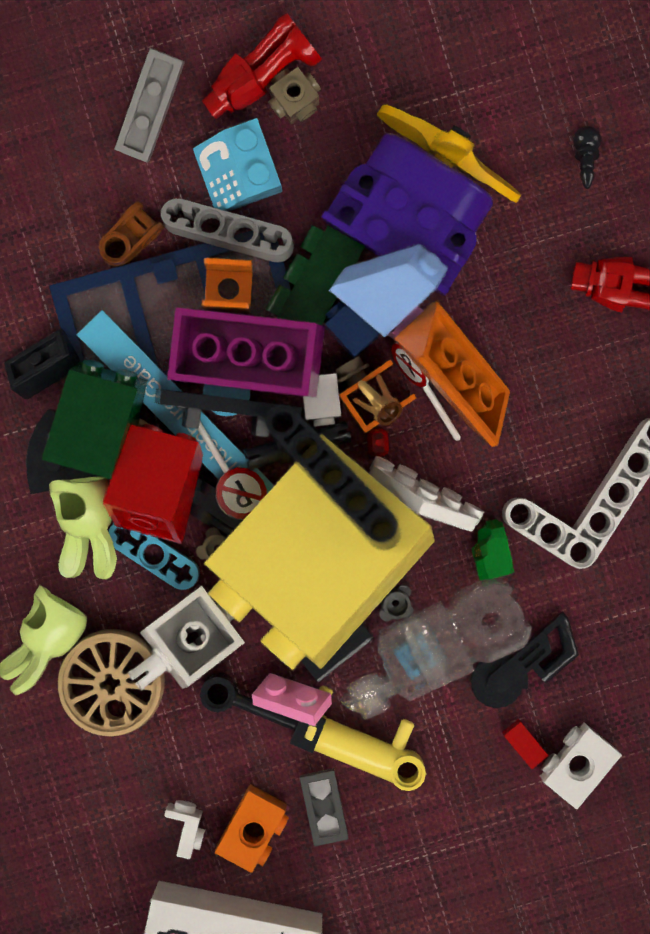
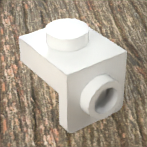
M176 800L175 804L168 803L164 816L184 821L176 856L190 859L193 849L200 850L205 829L199 828L203 811L196 809L194 803L183 800Z

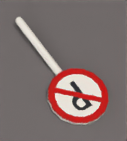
M396 342L392 345L391 351L397 366L413 384L423 388L454 440L459 441L461 437L429 386V379Z
M200 421L197 430L224 472L216 485L217 503L226 515L234 519L244 520L267 495L264 481L256 472L250 471L248 468L237 467L230 470Z

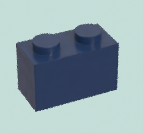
M342 301L337 303L326 314L328 322L325 324V329L352 359L360 355L380 336L377 330Z

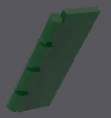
M312 225L300 246L312 254L310 259L308 260L296 253L283 279L295 285L293 290L290 291L279 284L266 310L277 315V319L322 325L326 314L330 311L337 298L330 291V288L346 267L356 264L365 246L330 226H327L324 232Z

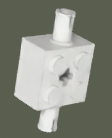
M203 586L199 587L140 632L153 649V654L128 672L130 678L134 680L146 672V675L135 683L140 690H143L148 684L167 671L171 673L182 689L190 686L245 643L230 623L234 617L219 604L216 605ZM187 632H197L199 637L195 640L196 644H188L185 640L188 636Z

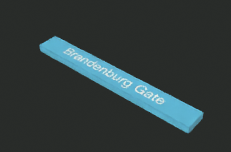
M101 310L77 336L112 371L118 369L130 370L138 374L137 378L148 380L143 403L175 435L177 433H185L194 437L199 442L203 452L202 463L219 479L224 472L198 430L182 426L183 408L155 403L156 389L182 391L172 380H168V376ZM201 411L200 421L229 469L237 467L248 468L247 462L249 459H245V455ZM255 468L252 471L262 478L268 493L274 485L258 468Z

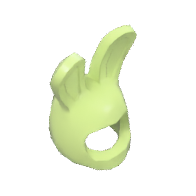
M105 477L55 480L49 484L57 521L61 529L66 532L65 543L59 559V571L66 578H75L83 572L89 549V539L93 550L95 576L99 579H109L115 570L117 556L113 541L107 530L112 519L102 504L109 486V481Z
M39 585L34 594L31 611L23 619L20 628L23 644L0 663L1 678L10 680L20 674L10 688L15 695L22 694L31 689L42 676L52 658L65 655L76 645L86 627V614L70 603L51 594L47 588Z

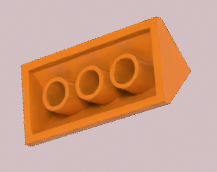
M433 302L404 328L394 340L464 422L491 447L498 446L510 390L439 302Z

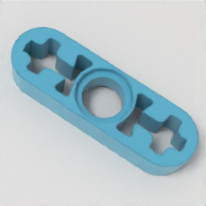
M114 523L111 525L108 532L116 550L176 589L186 590L196 584L200 576V570L194 560L162 539L146 534L143 535L148 539L140 545L136 555L131 551L136 545L130 541H125L123 544L119 543L120 535L116 533V530L120 527H116ZM131 531L130 535L139 541L142 533ZM157 544L163 549L164 558L159 564H151L145 559L144 551L148 545ZM171 554L177 557L172 562L177 567L182 568L185 564L191 567L189 570V574L193 576L191 581L184 579L182 582H178L176 580L178 573L171 568H168L167 574L160 570L169 562Z

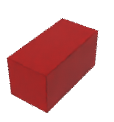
M519 719L502 732L504 737L531 769H534L549 756Z

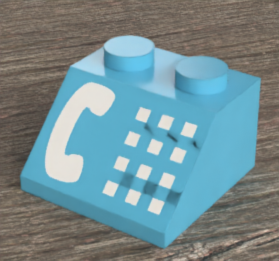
M257 118L225 129L193 148L214 208L231 211L283 192Z

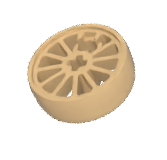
M104 629L85 636L66 654L58 674V694L65 712L74 723L96 735L121 736L139 729L150 720L163 698L165 673L161 674L143 689L151 690L152 692L150 700L144 702L128 691V688H139L136 686V682L129 681L130 676L124 669L135 652H138L144 660L153 654V649L147 641L126 630ZM98 643H111L109 665H106L98 649ZM117 643L131 647L130 652L120 666L116 665ZM87 648L91 649L100 670L81 658V653ZM74 664H77L95 678L73 677L72 670ZM109 674H112L113 679L120 680L115 690H112L111 685L104 684ZM72 684L92 685L94 688L76 696L73 693ZM97 694L98 698L89 711L85 712L78 702ZM111 700L123 702L126 706L125 714L120 717L113 716L108 710V702ZM133 704L142 709V712L137 716L132 715ZM99 705L100 715L104 721L98 720L92 715Z

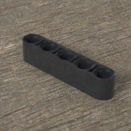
M278 405L268 412L265 421L266 427L274 441L371 545L381 550L391 549L396 546L400 540L401 532L398 521L392 512L293 408L287 405ZM290 419L293 421V425L288 431H276V426L281 420ZM312 444L318 447L317 452L311 458L300 456V451L304 446ZM332 470L342 472V478L336 484L330 485L324 482V477L328 472ZM356 496H362L367 499L366 506L360 511H353L348 508L349 502ZM382 522L391 524L393 526L392 532L387 537L379 538L373 535V530L377 524Z

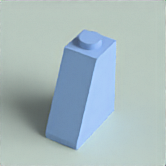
M419 244L346 267L340 273L330 291L382 336L386 337L437 288L448 268L440 262L437 256L429 253Z

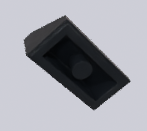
M60 328L4 362L11 390L23 399H29L66 377L69 369L78 364L80 359L65 331Z

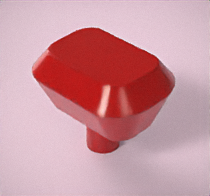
M384 429L369 431L367 434L369 454L374 457L385 456L389 452L387 431Z

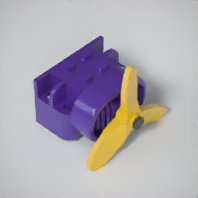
M382 105L377 113L380 119L420 147L392 133L385 134L367 163L356 167L351 172L346 182L341 186L340 192L328 211L323 213L322 219L325 223L365 246V248L379 257L420 244L429 253L437 256L440 262L448 268L434 290L438 294L445 296L473 252L476 245L475 233L493 206L492 196L478 184L453 169V166L476 180L487 184L515 203L518 202L522 195L507 181L485 166L473 154V144L469 141L471 135L461 128L453 125L452 130L447 133L421 118L414 117L395 107Z

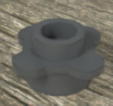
M402 584L398 588L392 589L381 601L379 616L382 620L407 619L412 616L413 608L409 599L412 592L409 586ZM393 600H398L396 606L392 605Z

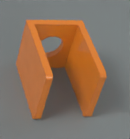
M204 258V265L206 267L205 300H202L204 311L250 313L252 261ZM233 279L238 283L239 292L235 298L224 299L220 296L218 286L221 281Z
M390 359L361 380L366 383L378 374L391 367L393 362ZM357 382L339 394V398L363 433H366L378 425L379 422L373 420L366 425L347 398L348 395L359 388ZM411 394L400 402L402 408L417 398L415 394Z

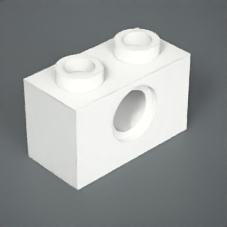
M585 723L580 728L575 726L568 732L563 740V743L566 745L557 755L552 753L541 766L543 773L540 775L548 787L576 810L622 756L615 747ZM579 755L586 757V765L582 770L572 771L569 769L572 758Z

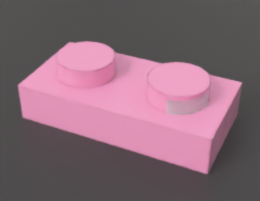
M272 673L268 674L252 694L254 706L312 726L317 724L332 704L331 693Z

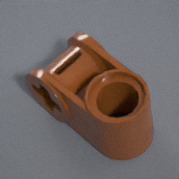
M140 201L130 206L118 222L100 240V254L111 267L115 268L129 264L159 236L165 227L161 222L156 223L142 209L143 204ZM136 220H138L146 229H143V228L136 222ZM113 242H122L126 246L124 254L119 258H111L107 254L108 247Z

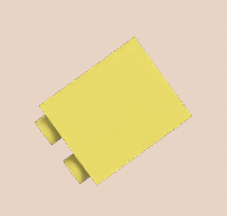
M323 434L320 435L323 441L397 519L401 536L396 546L391 549L381 550L371 545L295 463L204 563L220 579L207 594L239 623L252 608L273 627L260 642L292 671L305 656L322 669L435 542L429 524ZM311 445L301 457L311 458L317 452L318 447ZM338 470L328 472L324 477V482L330 485L336 484L342 478V472ZM356 496L351 499L348 508L353 511H360L366 506L367 499L362 496ZM386 522L379 523L375 526L373 535L379 538L387 537L392 532L393 526Z

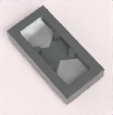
M334 768L300 775L314 847L348 840L349 836Z

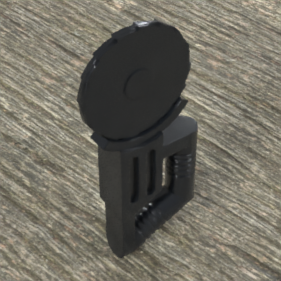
M563 611L560 612L514 653L503 652V657H487L479 662L473 670L471 677L472 691L477 700L485 706L493 708L506 707L515 702L521 694L522 688L528 689L527 673L531 669L546 684L578 657L579 653L567 615ZM557 627L563 651L545 667L541 668L538 663L552 652L547 635Z

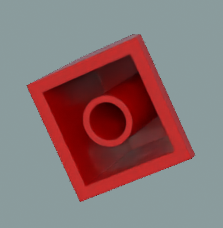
M130 424L102 503L116 527L182 544L203 459L200 444L194 437L185 433H177L176 436L166 434L160 428L150 424H143L142 427Z

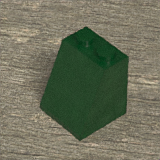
M83 360L69 369L42 460L111 479L130 424L139 425L148 380L137 378L138 374L130 370L118 369L112 371L103 368L104 365L100 362Z

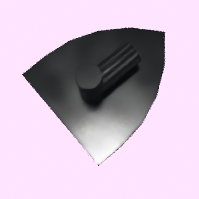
M48 409L37 423L28 445L26 470L30 495L50 491L49 484L55 480L98 477L94 474L42 460L56 414L51 409Z

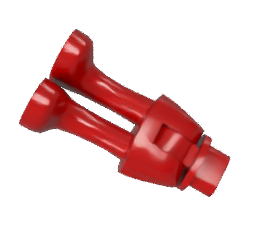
M284 13L276 20L273 28L251 53L244 58L237 53L234 54L212 84L211 88L213 91L202 99V102L211 115L218 119L227 110L232 114L235 110H242L267 93L265 87L287 64L294 60H300L312 67L323 59L290 16Z
M632 257L605 258L598 260V263L592 260L591 264L575 262L571 290L585 292V297L591 296L593 301L621 313L625 306L650 310V293L632 290L633 283L650 286V269L634 265Z

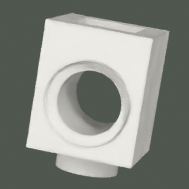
M336 373L319 375L317 397L303 396L306 421L313 420L314 427L334 425V418L341 417Z

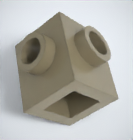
M298 67L291 72L289 69H285L271 80L273 85L269 87L272 99L268 103L280 119L285 116L292 125L298 119L300 122L305 121L318 110L316 108L319 105V95L317 92L321 89L309 72L304 75ZM295 87L301 90L300 95L297 97H290L287 94Z

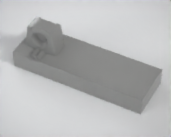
M149 49L114 150L146 163L150 162L185 61L156 49Z

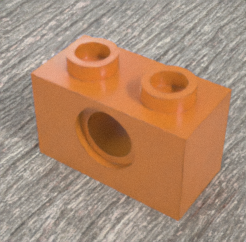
M250 784L216 846L215 854L250 873L254 871L257 864L263 866L272 850V847L268 845L274 833L277 835L282 833L289 819V816L285 815L287 804ZM255 822L263 827L264 832L258 837H251L246 833L244 827L249 823Z

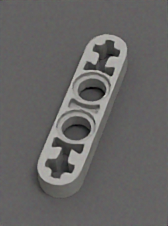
M178 198L169 200L161 209L163 224L172 234L272 262L285 261L293 253L294 245L291 233L282 226ZM179 211H182L185 218H178L177 222H173L171 215H177ZM210 218L217 219L220 222L218 230L213 233H206L201 230V225L205 220ZM190 220L194 221L193 228L191 226ZM243 227L249 228L254 232L252 238L247 242H238L234 238L236 231ZM260 233H263L265 241L260 240ZM278 238H282L284 246L280 245L277 247V250H272L271 243H275Z

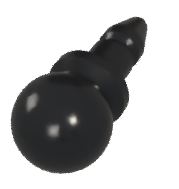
M584 126L574 134L573 144L576 149L575 158L580 161L581 181L584 188L589 189L594 179V161L600 156L598 148L601 145V135L596 128Z

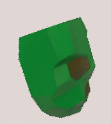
M497 519L487 520L485 525L478 530L477 543L471 549L479 580H488L514 573L513 561L503 523Z

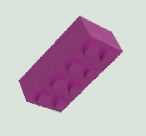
M176 307L167 379L317 397L325 326L317 323Z

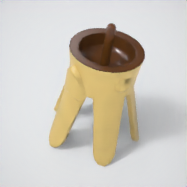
M378 374L376 380L383 396L378 394L365 381H359V389L371 403L366 404L358 398H354L352 401L372 413L374 419L381 425H389L395 422L401 415L402 406L397 398L391 396L382 377Z

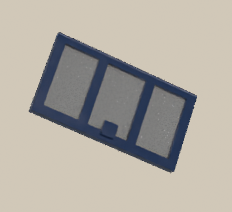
M248 231L234 235V238L238 242H247L252 238L254 232ZM260 233V240L265 241L263 233ZM278 240L275 243H271L272 250H277L279 246ZM204 243L49 285L60 327L65 331L80 362L83 360L97 361L104 365L103 368L111 370L77 336L103 310L168 376L176 307L204 311L202 307L206 288L204 258L252 261L250 313H221L256 317L264 316L277 319L278 316L266 310V307L280 284L291 291L289 281L283 279L286 273L284 262H272ZM225 279L219 284L218 292L224 299H233L239 292V285L233 279Z

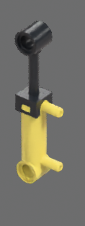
M219 672L210 675L201 687V702L208 710L223 712L228 708H232L233 705L291 729L293 733L290 738V744L311 753L316 751L392 782L401 790H415L425 780L426 771L420 755L412 750H404L414 728V723L409 720H401L393 742L389 744L326 718V714L321 717L315 726L254 706L252 698L238 693L239 689H237L236 682L226 673ZM214 684L224 685L228 690V697L220 701L215 700L210 695V687ZM320 686L319 690L331 693L332 696L333 690L331 688ZM406 762L416 765L417 771L412 777H402L398 774L400 765Z

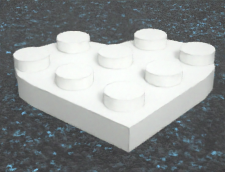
M375 456L369 468L371 470L369 474L411 510L422 516L471 532L478 525L484 511L468 502H465L464 505L460 503L461 495L446 487H443L442 491L439 492V488L424 479L417 481L418 473L401 464H399L396 470L393 463L382 457Z

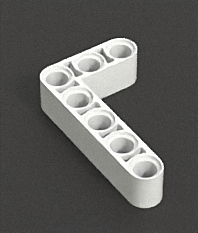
M650 418L643 420L637 426L572 528L531 501L523 498H513L504 504L502 509L504 522L565 563L578 569L590 567L596 561L650 476V440L647 436ZM634 453L640 454L644 460L643 468L637 473L632 472L628 466L629 457ZM618 482L624 487L625 495L621 501L613 502L609 497V489ZM524 504L528 510V517L524 522L516 524L511 519V510L515 505ZM601 512L606 519L605 527L601 531L594 532L590 527V518L595 513ZM548 523H553L558 530L557 537L552 542H544L540 536L542 527ZM583 542L587 548L586 557L581 561H574L571 558L570 550L574 544Z

